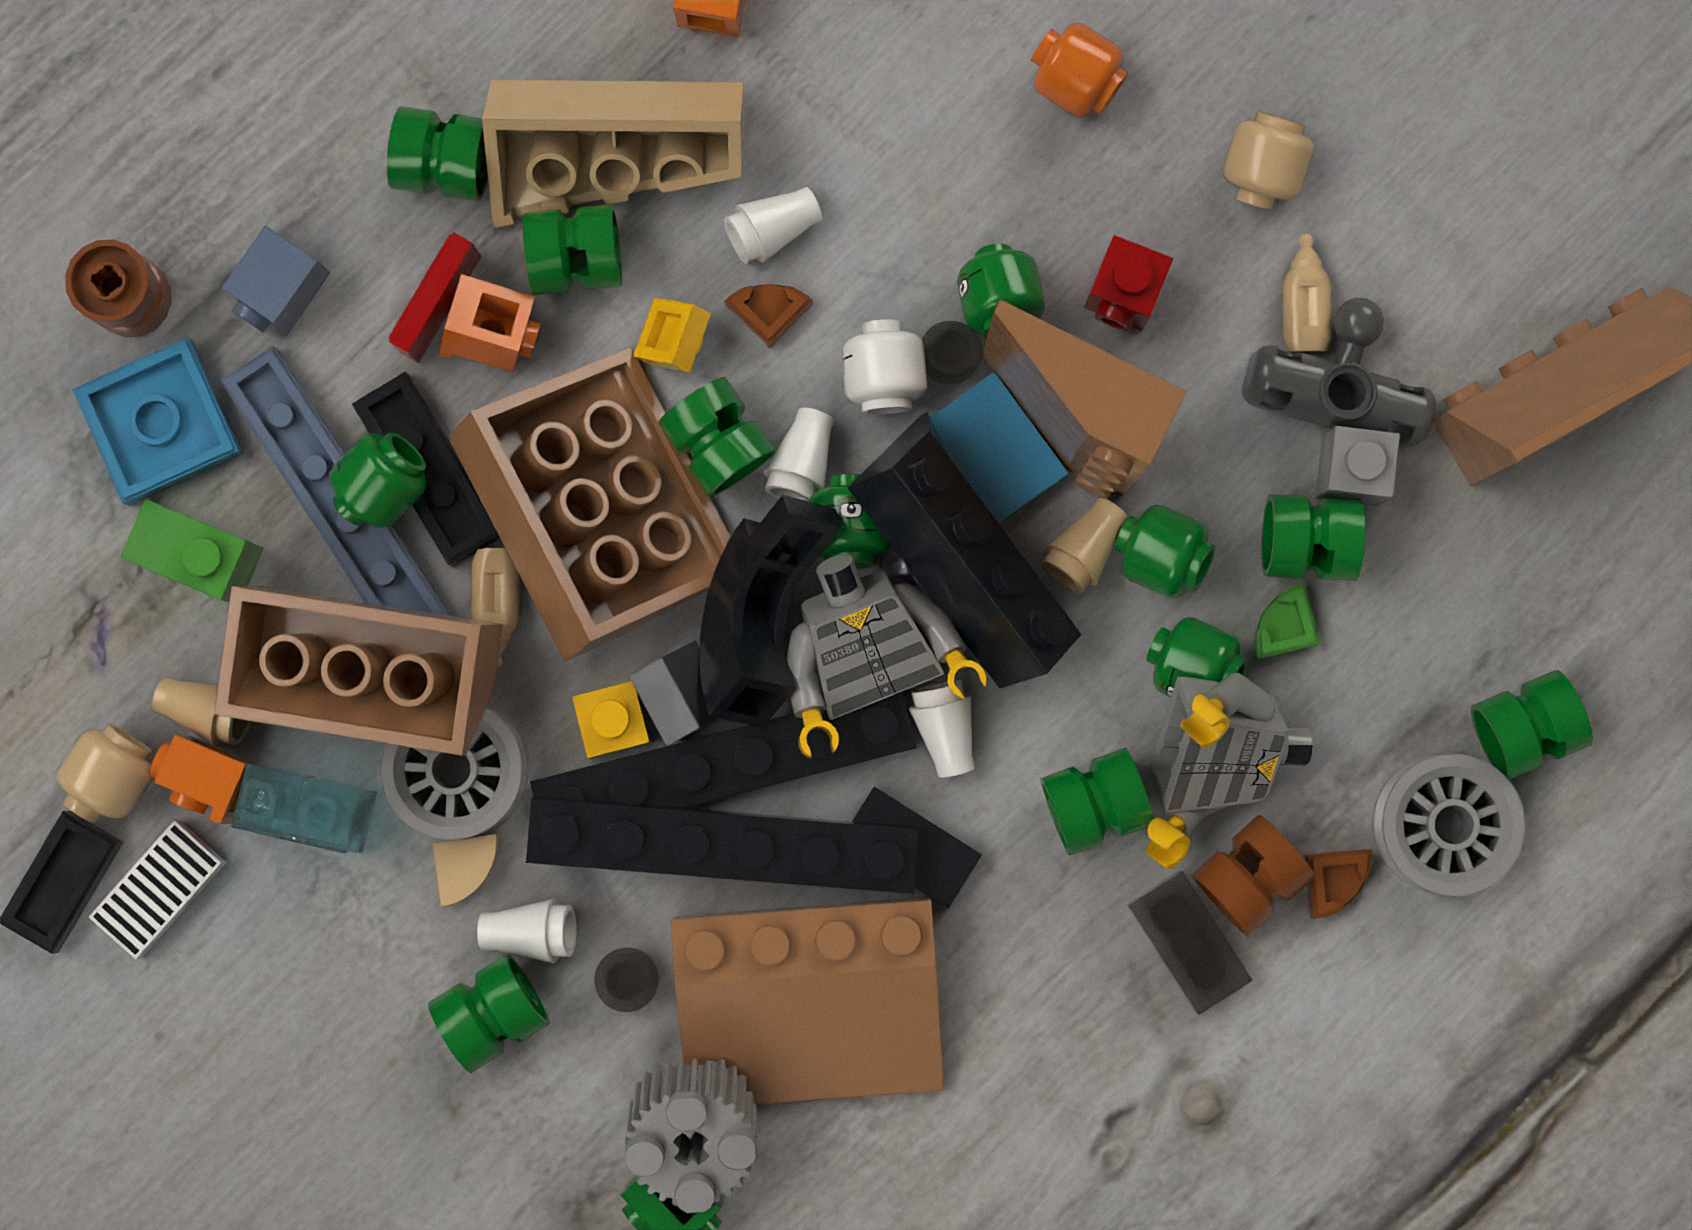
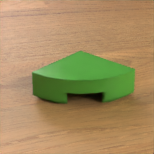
M1305 583L1295 585L1277 595L1262 612L1254 633L1253 648L1255 660L1320 644Z

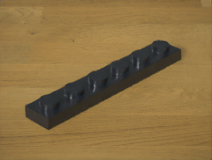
M899 692L833 720H830L826 710L821 713L822 719L831 723L836 728L839 743L834 753H832L828 734L820 729L810 731L806 739L811 751V759L801 753L798 745V738L804 728L803 719L796 718L795 714L771 719L763 728L748 725L530 781L533 796L686 808L916 749L917 746L903 692Z
M533 796L530 804L526 863L914 894L919 828Z

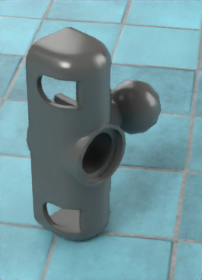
M1356 297L1347 300L1339 307L1335 314L1334 328L1336 335L1340 339V344L1334 362L1300 352L1283 351L1275 345H1266L1251 355L1242 386L1244 400L1254 407L1329 428L1342 426L1387 432L1391 422L1415 428L1407 440H1399V447L1401 448L1411 447L1423 441L1432 427L1436 413V400L1430 390L1424 387H1412L1401 384L1399 380L1371 373L1365 367L1359 365L1364 348L1379 338L1384 327L1381 309L1375 302L1367 298ZM1332 380H1340L1351 389L1353 403L1350 410H1341L1331 402L1328 390ZM1269 387L1292 394L1286 406L1273 405L1264 402L1263 399Z

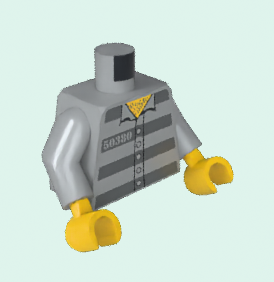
M846 554L831 557L823 561L816 568V573L824 593L807 599L801 605L804 622L792 631L787 651L788 666L793 674L797 688L791 694L790 699L796 718H802L804 728L798 738V745L801 753L807 758L811 759L812 756L806 737L814 729L823 730L828 734L832 753H834L838 746L839 736L836 728L831 723L822 719L821 713L825 710L830 720H833L944 675L940 663H947L950 668L947 683L954 695L966 699L956 685L957 674L965 668L976 670L986 688L988 677L985 670L978 663L966 659L963 652H965L967 646L955 625L929 596L909 583L893 585L885 571H877L860 578L853 557Z
M1239 673L1230 674L1220 682L1191 677H1177L1149 767L1165 815L1164 819L1162 817L1152 819L1148 825L1147 834L1152 842L1147 845L1146 854L1164 868L1171 869L1177 866L1186 856L1190 847L1188 835L1192 833L1207 815L1228 806L1261 802L1267 798L1279 765L1306 766L1311 760L1313 744L1308 728L1287 727L1273 694Z

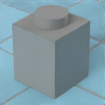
M1342 426L1333 427L1322 436L1315 498L1361 499L1363 504L1378 506L1393 498L1400 433Z

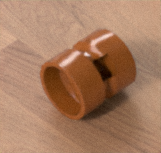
M113 239L96 240L82 247L70 260L65 274L66 293L72 305L86 318L99 324L107 331L123 337H140L154 331L166 319L172 303L171 287L165 274L130 245Z
M1261 815L1253 818L1232 837L1233 850L1229 854L1217 851L1191 874L1206 896L1246 937L1252 935L1275 914L1273 901L1277 898L1290 900L1316 877L1309 864L1293 845Z

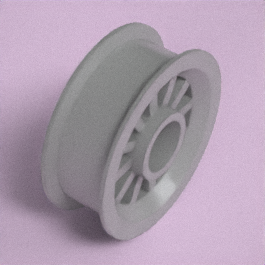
M489 706L485 708L468 752L465 755L470 763V775L467 781L457 788L448 786L440 774L441 762L448 753L385 743L380 764L381 784L385 797L395 814L407 826L425 836L441 840H460L484 835L499 827L512 815L525 792L528 780V758L523 741L514 726L502 714ZM486 734L493 744L477 752L476 748ZM414 750L428 758L426 764L411 763ZM499 754L501 768L484 767V760ZM410 771L426 772L427 778L412 785ZM483 775L500 776L496 790L482 781ZM433 787V792L424 804L417 794ZM474 789L490 799L483 807H480L473 793ZM445 795H447L446 814L436 813L435 810ZM460 795L470 813L459 817Z
M1464 754L1430 755L1407 763L1397 770L1385 783L1374 808L1373 833L1377 849L1383 861L1403 882L1418 890L1432 894L1466 896L1493 886L1513 867L1524 842L1525 816L1521 800L1515 788L1506 776L1491 764ZM1447 777L1445 794L1438 778ZM1465 781L1471 786L1460 798L1462 782ZM1423 785L1427 789L1431 802L1417 792ZM1482 795L1487 804L1474 809L1472 806ZM1409 801L1421 810L1419 815L1405 813ZM1447 806L1457 811L1462 822L1459 835L1448 843L1444 842L1435 830L1436 816ZM1491 815L1493 827L1480 825L1479 819ZM1404 822L1417 824L1418 830L1405 835ZM1478 834L1491 836L1487 847L1476 839ZM1423 840L1425 843L1414 855L1409 845ZM1466 848L1479 857L1473 864L1470 861ZM1436 852L1434 869L1426 866V863ZM1453 855L1458 871L1449 872Z

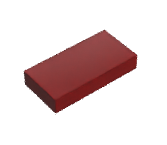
M454 232L452 235L449 234L388 337L389 343L396 350L417 363L420 362L450 311L461 274L470 276L482 257L472 242Z

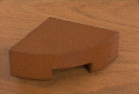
M764 284L744 287L724 300V303L768 348H771L813 305V300L802 291L791 286Z
M1372 849L1304 854L1305 861L1316 876L1307 884L1310 918L1318 919L1331 916L1353 900L1370 874Z

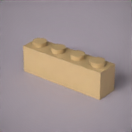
M490 81L482 123L493 229L515 224L516 217L523 216L525 212L559 209L563 214L569 213L570 206L603 199L605 204H614L629 201L631 193L658 188L662 193L742 177L745 142L744 82Z

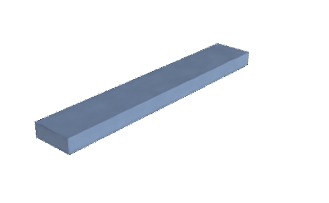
M272 346L221 379V383L363 601L452 616L393 525L377 528L363 523L357 526L343 518L334 507L333 498L336 495L330 484L329 473L334 465L345 455V451L279 350Z

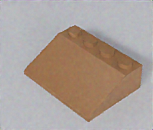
M1667 287L1648 298L1644 290L1640 288L1608 306L1607 308L1613 318L1593 329L1588 319H1585L1553 337L1558 349L1538 360L1531 349L1498 368L1504 378L1502 381L1483 391L1476 380L1443 399L1449 410L1434 419L1433 423L1469 485L1471 486L1521 461L1691 365L1692 297Z
M1000 300L994 311L981 356L982 360L991 372L997 374L1065 469L1077 474L1074 481L1077 486L1105 499H1109L1112 492L1123 497L1151 465L1187 391L1005 301Z
M631 347L472 410L448 437L565 662L608 643L708 591L719 559L731 538L711 498L689 469L691 460L688 454L678 453L659 426V420L666 413L637 358L633 357L634 352Z
M929 897L675 916L670 920L683 1060L686 1065L691 1064L693 1058L698 1059L699 1065H704L707 1060L717 1062L721 1058L724 1059L725 1067L729 1068L734 1065L737 1067V1076L744 1074L747 1077L746 1092L752 1091L753 1103H756V1105L944 1090L932 904Z

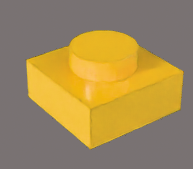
M654 298L633 357L652 366L690 373L695 357L702 347L703 335L711 313L694 304Z
M632 681L572 697L588 759L651 743L640 696Z

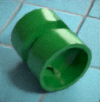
M404 106L399 107L392 121L388 141L387 179L390 188L426 194L434 185H438L442 194L446 197L474 201L481 200L488 180L482 118L454 114L448 123L441 122L436 111Z
M613 204L578 207L572 218H566L559 209L525 212L523 214L524 253L529 284L533 295L568 292L573 282L580 281L587 290L622 287L621 249ZM572 247H574V248H576V249H578V250H581V251H580V252H573V248H572Z
M726 377L717 378L695 390L673 406L658 422L678 453H690L693 458L689 469L709 497L724 492L749 476L776 452V449L756 421L743 420L742 415L745 405Z
M1269 494L1264 509L1261 537V560L1264 576L1302 578L1308 569H1313L1316 576L1323 580L1356 581L1358 579L1365 546V512L1361 499L1323 497L1317 506H1312L1306 496Z
M1553 670L1521 684V694L1517 697L1509 691H1504L1471 706L1472 722L1483 751L1490 764L1504 774L1508 780L1541 767L1544 754L1549 755L1553 759H1560L1592 745V728L1583 703L1571 682L1559 670Z
M1126 747L1092 759L1089 772L1081 773L1072 766L1040 778L1052 819L1069 856L1103 844L1106 831L1111 830L1119 837H1123L1147 828L1152 819H1154L1143 782Z
M508 953L476 972L475 986L472 988L459 983L428 1002L431 1017L441 1037L457 1061L469 1073L476 1071L503 1054L505 1039L509 1038L520 1043L550 1024L549 1016L539 995L521 967Z

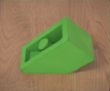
M145 499L120 557L222 601L229 602L232 586H248L264 547Z

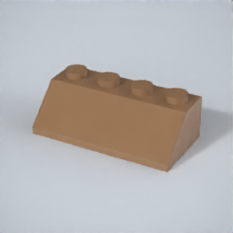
M232 586L214 715L463 756L468 752L495 686L503 624L264 586Z

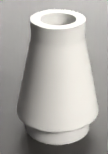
M804 187L792 193L738 204L735 206V213L724 218V225L728 238L743 263L747 264L755 259L764 263L810 226L821 222L822 212L812 191L808 187Z
M803 407L798 409L795 421L764 470V475L768 478L765 491L778 500L782 495L809 501L815 491L825 487L830 433L834 424V419L831 416L812 408Z
M956 680V685L966 699L954 695L947 681L929 684L912 691L914 705L909 710L935 763L937 775L940 778L961 775L975 769L972 757L971 694L964 693L961 680Z
M556 899L498 912H483L479 916L477 939L481 951H498L556 963L559 957L572 956L575 949L577 926L574 909L571 905H559Z

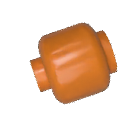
M1073 23L1062 34L1050 29L1030 60L1039 66L1034 80L1035 90L1076 118L1084 117L1092 110L1101 115L1128 75V72L1121 68L1124 60L1121 48L1083 23Z

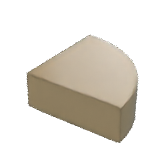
M499 834L432 843L441 907L452 905L468 898L486 881L498 857Z

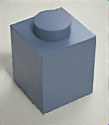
M265 225L224 283L222 289L238 301L232 312L263 333L271 323L288 335L330 272L318 260Z

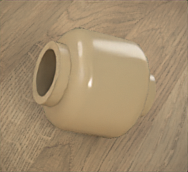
M1257 111L1254 120H1243L1237 124L1222 168L1223 177L1229 183L1239 187L1237 200L1272 210L1275 199L1290 200L1299 196L1315 147L1313 141L1303 135L1306 125L1261 111Z
M108 724L104 731L100 729L85 730L56 772L58 784L68 794L62 802L63 805L76 815L92 823H96L101 815L113 819L127 817L153 780L149 774L152 763L148 759L152 750L130 733L112 724Z

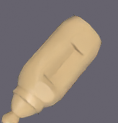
M1303 234L1298 239L1301 248L1296 253L1293 261H1291V269L1283 281V340L1288 352L1304 354L1327 353L1332 341L1331 282L1328 274L1322 268V260L1319 259L1317 253L1312 248L1314 238L1310 234Z
M484 548L476 550L471 563V619L503 624L497 668L503 664L500 655L506 649L508 643L511 642V634L516 629L520 619V575L506 548Z

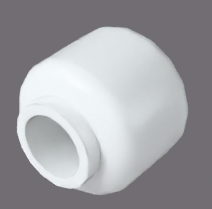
M884 319L863 323V334L851 337L842 347L844 391L846 397L851 402L861 405L862 413L867 415H889L911 411L913 409L912 401L923 396L927 389L923 340L914 333L901 331L899 320Z

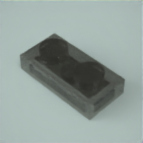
M1179 870L1126 904L1197 1015L1202 1014L1253 981L1183 871Z

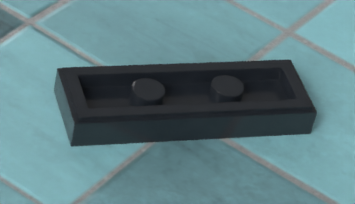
M406 371L352 403L369 433H379L384 436L388 433H396L408 440L422 455L426 463V468L423 471L426 489L412 506L449 566L456 565L474 554L477 549H482L500 538L453 446Z

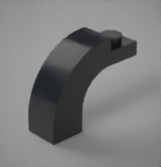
M782 495L761 522L743 518L735 529L715 569L706 598L701 624L699 647L700 677L710 717L763 728L797 689L787 662L786 623L793 595L802 577L842 529L836 509Z

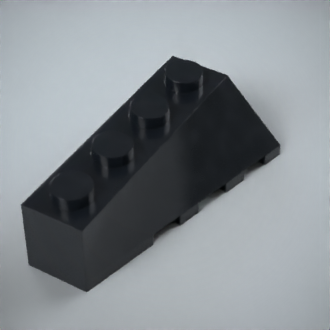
M928 412L920 415L847 487L933 602L950 618L965 644L999 689L1048 674L1082 635L950 459Z

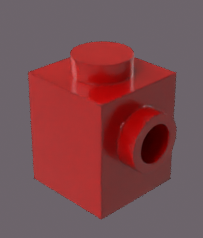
M1113 235L1084 308L1095 312L1094 317L1098 321L1113 328L1130 331L1131 327L1142 331L1152 314L1174 258Z

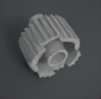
M693 1058L691 1064L688 1065L685 1064L683 1059H680L676 1067H673L670 1063H666L664 1066L655 1063L652 1073L645 1071L642 1076V1082H637L635 1085L634 1100L630 1101L625 1139L627 1169L632 1175L638 1176L637 1183L639 1185H648L647 1193L651 1195L658 1192L660 1201L671 1198L672 1205L678 1206L686 1213L705 1212L711 1208L714 1202H720L721 1194H725L728 1197L733 1195V1186L741 1188L743 1186V1177L749 1178L751 1166H755L758 1138L757 1105L753 1103L752 1091L746 1092L747 1077L744 1074L737 1076L736 1066L725 1067V1060L722 1058L717 1062L707 1060L704 1065H699L696 1058Z

